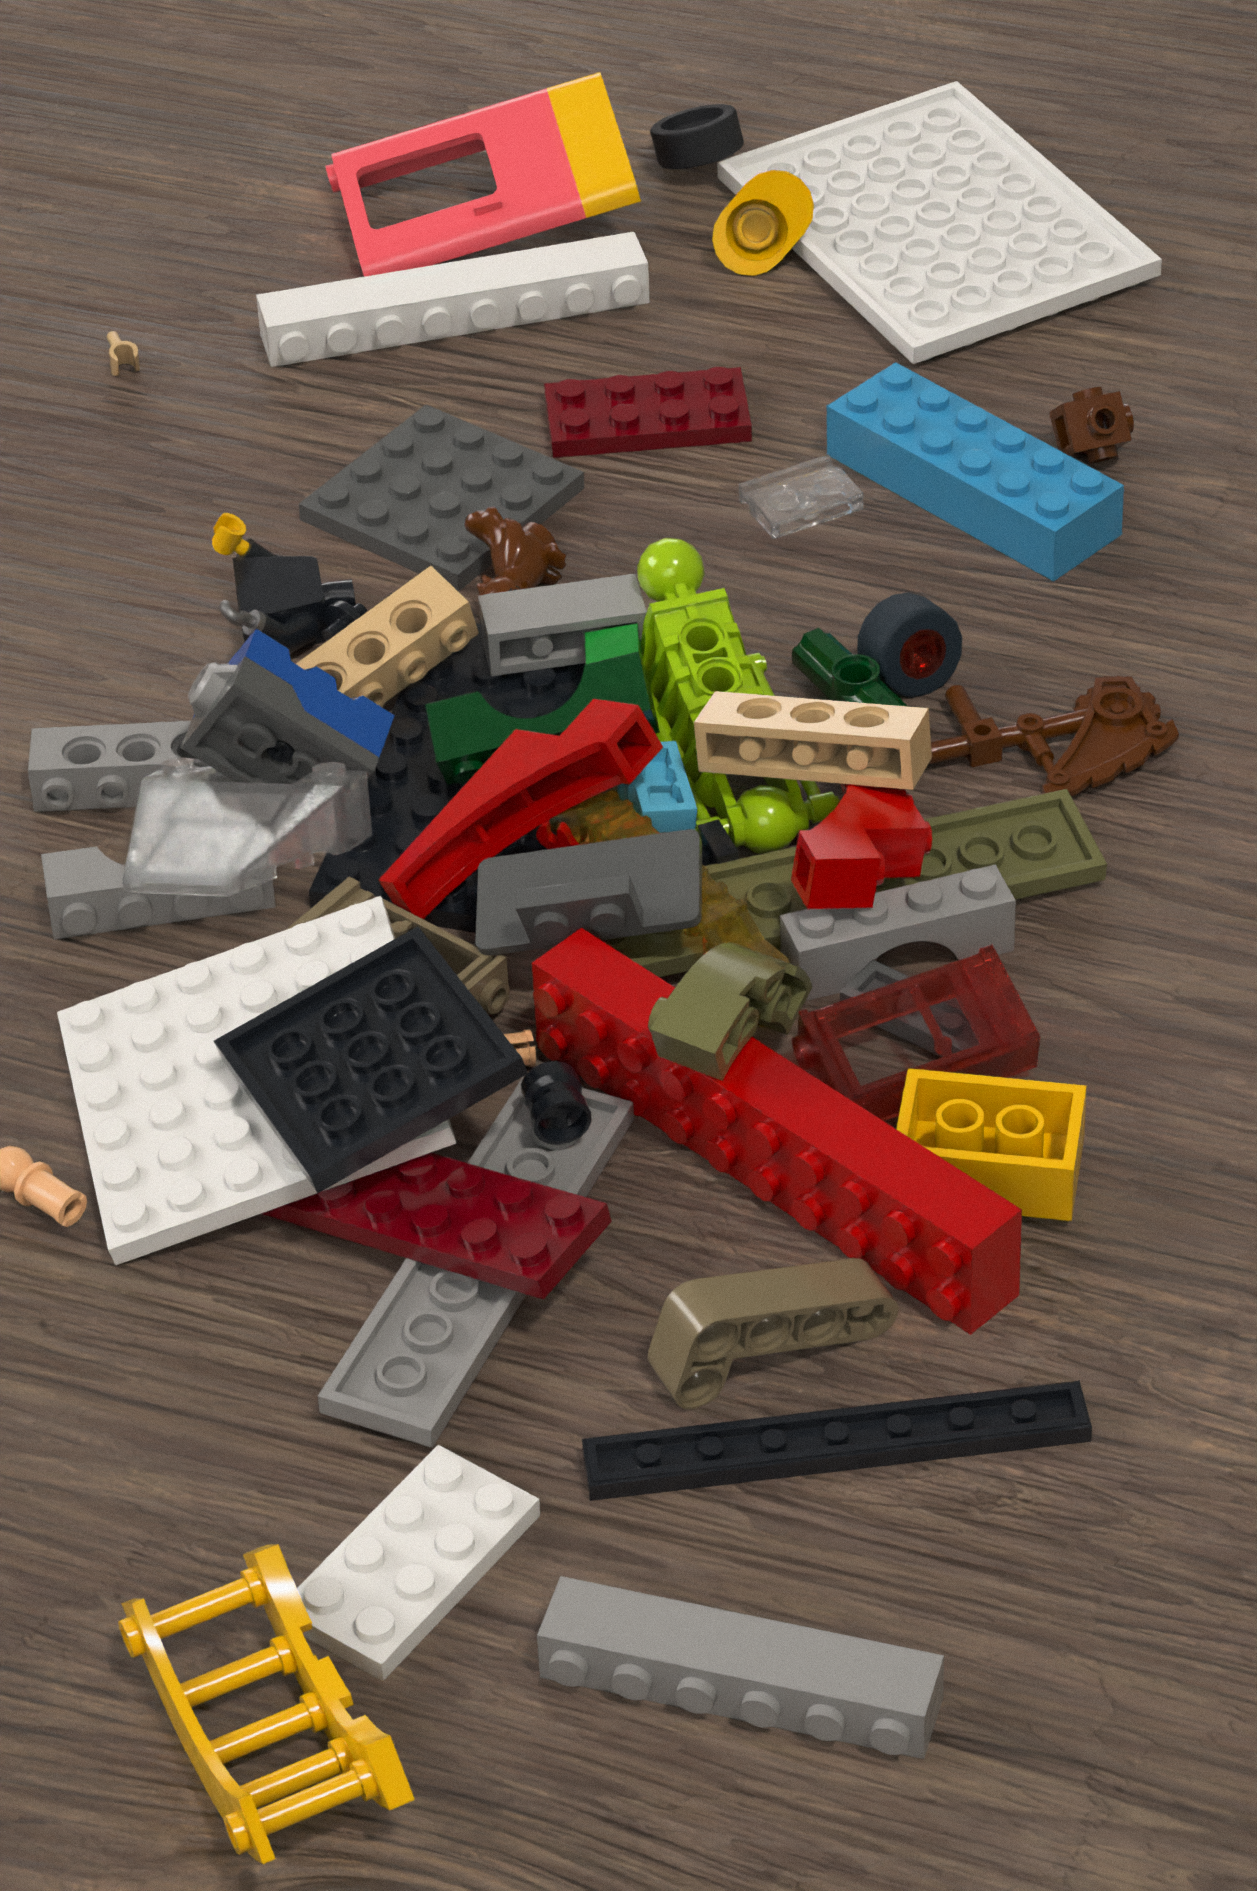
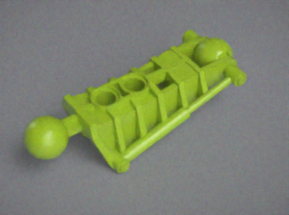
M660 539L649 544L641 555L637 566L640 587L649 598L657 601L649 604L644 618L641 638L643 663L648 674L660 733H656L660 742L676 741L697 806L695 825L697 832L698 825L719 819L735 847L744 846L758 854L783 850L790 845L799 833V830L809 829V820L812 823H817L826 818L840 802L839 798L832 791L821 793L815 781L799 780L807 794L806 801H803L797 780L763 777L768 785H758L744 791L736 802L726 774L698 771L694 721L715 691L775 695L764 676V672L767 671L764 656H761L759 652L746 654L739 628L732 615L725 588L696 594L705 575L702 556L692 544L681 539ZM705 805L710 808L715 807L718 816L710 817Z

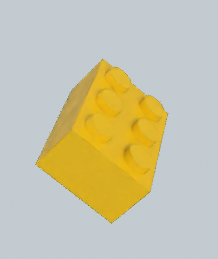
M908 1068L896 1128L898 1131L1022 1209V1216L1072 1221L1085 1136L1086 1085Z

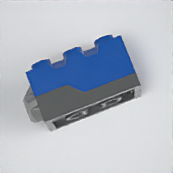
M255 629L227 664L208 663L196 677L188 692V699L190 705H192L194 716L181 749L320 834L374 773L395 715L363 695L354 698L344 695L337 690L336 680L333 676L317 666L304 670L291 661L287 647Z

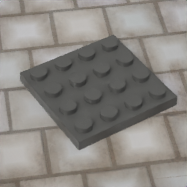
M425 405L300 502L299 514L301 521L420 574L429 566H432L457 591H460L492 565L489 547L465 528V518L475 511H485L488 507L494 506L503 520L505 518L513 519L520 523L522 527L529 522L542 524L585 488L584 472L439 409Z

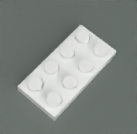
M437 1445L297 1588L312 1621V1629L304 1632V1637L379 1680L384 1681L540 1517L539 1498Z

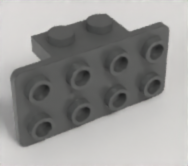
M693 829L484 859L478 866L475 943L479 952L483 955H499L555 947L580 928H583L600 940L692 928L697 926L702 919V841L699 833Z

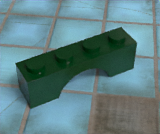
M639 651L585 664L581 682L573 696L557 710L540 717L516 718L500 713L486 702L479 691L425 704L436 763L447 785L453 783L465 785L515 729L560 736L593 699L639 705L655 734L660 733L648 674Z

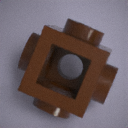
M1102 387L1081 390L1072 394L1073 401L1062 403L1049 412L1058 450L1073 458L1087 456L1089 464L1118 457L1117 449L1132 441L1130 433L1134 430L1133 415L1127 403L1123 404L1120 391L1103 395Z

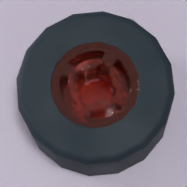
M909 592L891 595L876 604L865 617L858 634L857 654L869 656L876 660L880 666V680L892 692L914 698L934 692L942 687L953 675L962 655L963 637L957 622L945 610L923 596Z

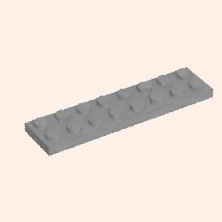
M523 1076L468 1163L587 1197L634 1120L633 1102L582 1088V1095L587 1100L591 1111L592 1122L589 1129L580 1138L570 1143L561 1145L547 1144L539 1140L534 1132L530 1119V1110L525 1105L521 1093ZM406 1258L318 1395L319 1412L433 1448L526 1294Z

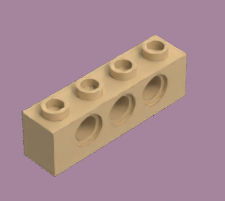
M429 566L297 662L296 665L304 670L317 666L335 678L337 690L349 698L363 695L383 707L385 702L411 683L422 679L430 669L453 652L463 649L472 638L479 634L469 602L432 566Z
M715 691L694 721L699 772L913 790L932 759L929 708Z

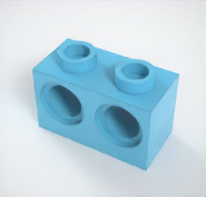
M676 741L661 742L663 748L630 785L623 783L617 785L616 796L629 838L687 829L695 830L697 806Z

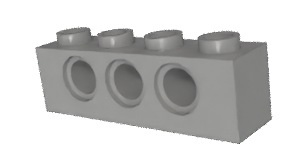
M191 721L31 729L28 776L34 812L251 802L252 792L181 749Z

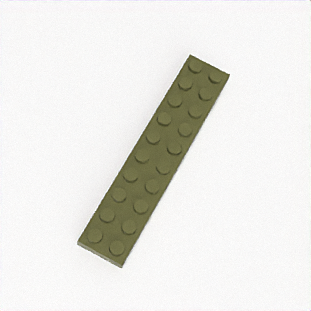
M1067 789L924 819L931 826L932 847L930 853L924 855L920 877L884 878L883 883L877 885L875 893L996 864L1014 898L1020 899L1105 880L1107 863ZM796 847L740 858L721 864L703 866L702 919L695 927L602 941L658 977L689 971L704 954L723 943H736L763 954L781 951L780 915L807 909L791 881Z

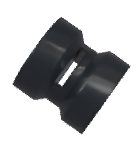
M560 1061L545 1062L532 1068L524 1076L521 1083V1093L525 1105L530 1110L531 1123L539 1140L547 1144H566L580 1138L589 1129L592 1122L591 1111L587 1100L582 1095V1085L578 1073L573 1066Z

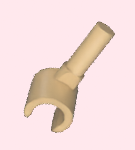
M109 332L107 340L111 346L109 349L111 374L118 376L119 365L131 364L134 366L135 372L140 371L138 347L136 344L129 341H121L117 332Z

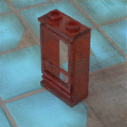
M993 944L979 948L978 954L811 1012H808L807 1009L798 1011L797 1036L791 1039L796 1060L803 1070L811 1069L814 1077L876 1117L886 1121L899 1116L907 1070L860 1086L838 1038L919 1010L935 1041V1052L943 1057L911 1069L1007 1078L1037 1067L1041 1036ZM956 997L980 1044L952 1054V1040L947 1036H943L929 1006Z

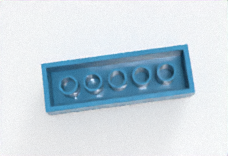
M896 362L826 406L828 456L1053 582L1122 535L1123 484Z

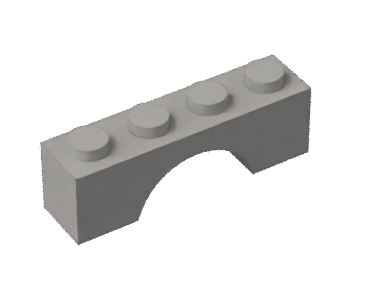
M263 823L208 830L200 846L189 856L178 862L154 868H135L121 865L106 857L97 846L41 854L54 940L276 907L271 863Z
M995 864L875 893L873 908L805 909L780 915L781 960L802 968L809 976L813 987L806 999L808 1001L840 993L871 960H875L881 954L894 947L910 942L929 941L942 944L957 956L960 963L1014 951L1016 900Z

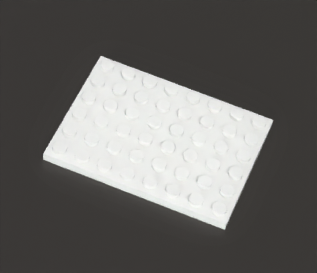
M958 81L717 162L718 179L735 195L757 174L770 170L787 171L805 183L811 192L814 202L813 219L805 234L792 249L912 364L930 360L935 356L963 346L972 345L976 341L1004 331L1013 330L1026 323L1055 315L1062 310L1088 301H1094L1101 296L1126 287L1135 286L1140 282L1161 275L1162 259Z

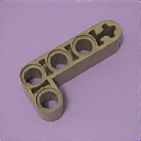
M861 1258L693 1279L677 1286L667 1296L653 1334L647 1359L677 1405L683 1409L693 1410L710 1403L720 1394L725 1385L733 1359L872 1339L886 1332L893 1325L898 1316L899 1306L869 1264Z

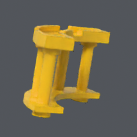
M279 1544L265 1545L243 1554L248 1569L240 1572L241 1579L152 1615L149 1613L144 1598H133L121 1603L127 1618L118 1621L123 1641L131 1657L143 1656L173 1727L213 1804L224 1820L226 1831L238 1855L247 1852L261 1864L275 1859L267 1838L268 1835L361 1796L364 1801L373 1799L381 1807L388 1810L415 1800L391 1736L377 1728L366 1715L354 1720L345 1709L354 1705L351 1693L338 1674L330 1657L327 1656L318 1660L317 1656L313 1655L303 1635L304 1632L312 1629V1621L297 1591ZM249 1603L254 1608L264 1606L277 1636L270 1639V1647L179 1683L161 1639ZM279 1671L283 1676L294 1673L304 1695L299 1697V1704L213 1740H208L192 1707ZM309 1728L313 1733L324 1730L330 1740L328 1741L327 1750L241 1786L237 1784L223 1765Z

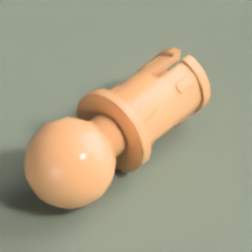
M7 1146L0 1149L1 1191L14 1193L18 1203L28 1207L34 1205L53 1217L57 1223L64 1227L73 1225L81 1218L87 1205V1198L83 1193L74 1190L53 1176L52 1169L48 1164L44 1162L34 1163L24 1149L16 1146Z

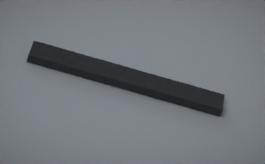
M1079 1380L582 1439V1452L590 1501L1091 1442L1092 1425Z

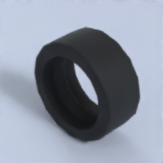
M725 104L699 106L674 113L655 123L650 130L658 164L662 168L672 170L693 168L719 161L740 150L744 144L737 111L733 106Z

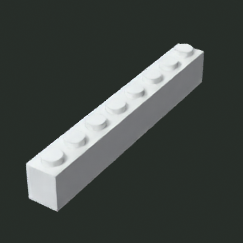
M635 232L256 295L260 335L271 367L650 303L648 262Z

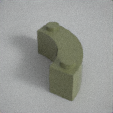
M736 943L720 944L704 954L689 969L668 999L660 997L653 1006L648 1021V1029L651 1032L657 1055L723 1081L739 1052L755 1034L758 1024L786 1035L789 1034L813 986L807 973L798 966Z

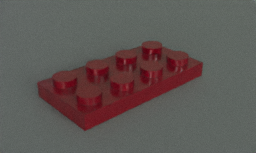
M713 367L708 370L664 371L651 375H615L602 379H566L560 382L544 383L545 405L553 458L752 442V424L741 367Z

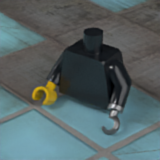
M223 513L213 527L215 535L212 538V545L214 550L222 555H230L233 552L237 553L236 558H232L239 613L231 608L228 600H223L219 607L221 613L229 622L242 627L244 643L255 629L287 647L290 654L303 647L324 643L326 640L322 636V631L327 627L324 620L326 608L339 600L347 602L352 606L356 605L352 579L321 583L317 558L313 556H281L273 554L251 538L247 541L243 540L242 537L246 532V525L239 517L230 513Z

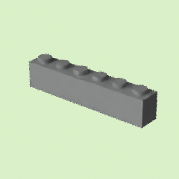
M560 1576L537 1634L540 1678L553 1680L565 1686H582L619 1694L630 1700L643 1699L676 1706L692 1713H709L742 1720L757 1727H775L808 1734L823 1741L836 1740L869 1747L889 1755L902 1754L924 1759L943 1701L944 1655Z

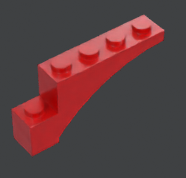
M593 699L560 736L515 729L378 881L394 905L424 919L449 893L476 871L484 859L494 857L537 826L565 810L622 783L630 785L659 753L663 745L639 705Z
M840 784L843 797L836 808L811 830H799L791 881L807 909L873 908L876 887L883 883L884 878L920 877L924 855H928L931 851L932 830L929 822L923 819L916 808L910 793H907L905 789Z

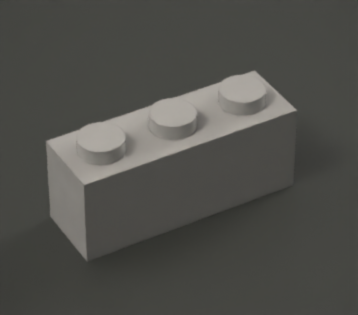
M636 574L478 595L481 639L491 676L586 663V632L638 623L641 639L644 618L647 613Z

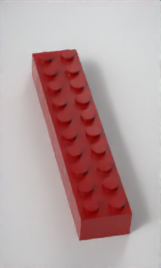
M580 928L532 962L537 1048L546 1057L553 1061L565 1062L573 1066L578 1075L591 1087L599 1088L610 1096L633 1102L634 1115L643 1117L664 1131L675 1143L684 1144L708 1160L716 1170L723 1173L726 1172L750 1188L758 1198L771 1202L795 1218L803 1228L815 1231L839 1247L848 1258L863 1259L873 1271L884 1277L892 1287L905 1291L928 1306L937 1317L952 1322L968 1334H973L1019 1296L1022 1209L753 1037L749 1039L739 1052L723 1081L659 1057L651 1032L648 1029V1021L656 1001L660 997L668 999L675 987L583 928Z

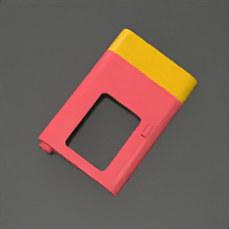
M600 72L331 154L333 164L325 166L333 193L341 191L364 277L435 265L641 202ZM487 151L497 189L493 194L384 228L373 229L370 227L360 188L477 152Z

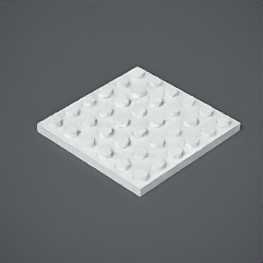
M381 896L351 905L312 921L298 924L262 939L242 944L234 949L189 963L184 967L145 981L136 982L128 987L89 1001H83L57 1012L106 1243L115 1265L317 1194L316 1190L224 1063L214 1044V1040L394 940L395 936L389 915ZM450 1120L444 1121L325 1190L456 1144Z

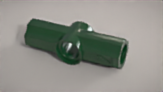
M819 627L804 633L801 641L792 649V663L832 701L907 706L880 680V666L876 660L869 656L852 654L832 634L824 633Z

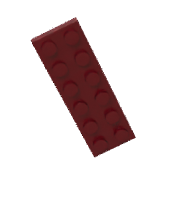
M428 1153L261 1213L543 1300L612 1222L607 1203L434 1153Z

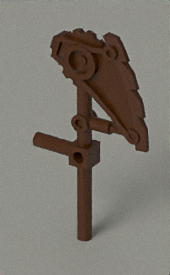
M1132 676L1095 677L1094 686L1087 689L1086 695H1080L1077 698L1073 712L1045 718L1034 713H1025L1018 717L1017 724L999 728L992 717L981 719L965 688L961 685H954L947 689L945 698L962 728V735L931 742L932 759L928 765L966 757L971 767H977L1002 761V749L1018 746L1023 750L1030 751L1039 766H1043L1048 774L1046 776V784L1042 785L1041 794L1067 789L1069 794L1073 796L1091 784L1092 788L1112 781L1122 770L1128 773L1142 766L1152 753L1157 756L1179 739V733L1173 719H1170L1166 724L1159 721L1161 709L1159 704H1155L1156 698L1149 692H1141V687L1136 685ZM1076 733L1068 749L1054 764V754L1046 739Z

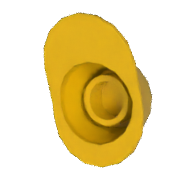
M770 170L757 174L742 187L720 213L713 228L712 242L715 253L726 268L737 274L755 276L768 272L784 258L805 234L813 219L814 202L811 192L805 183L787 171Z

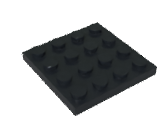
M418 926L214 1040V1044L224 1063L317 1193L528 1074L520 1054Z

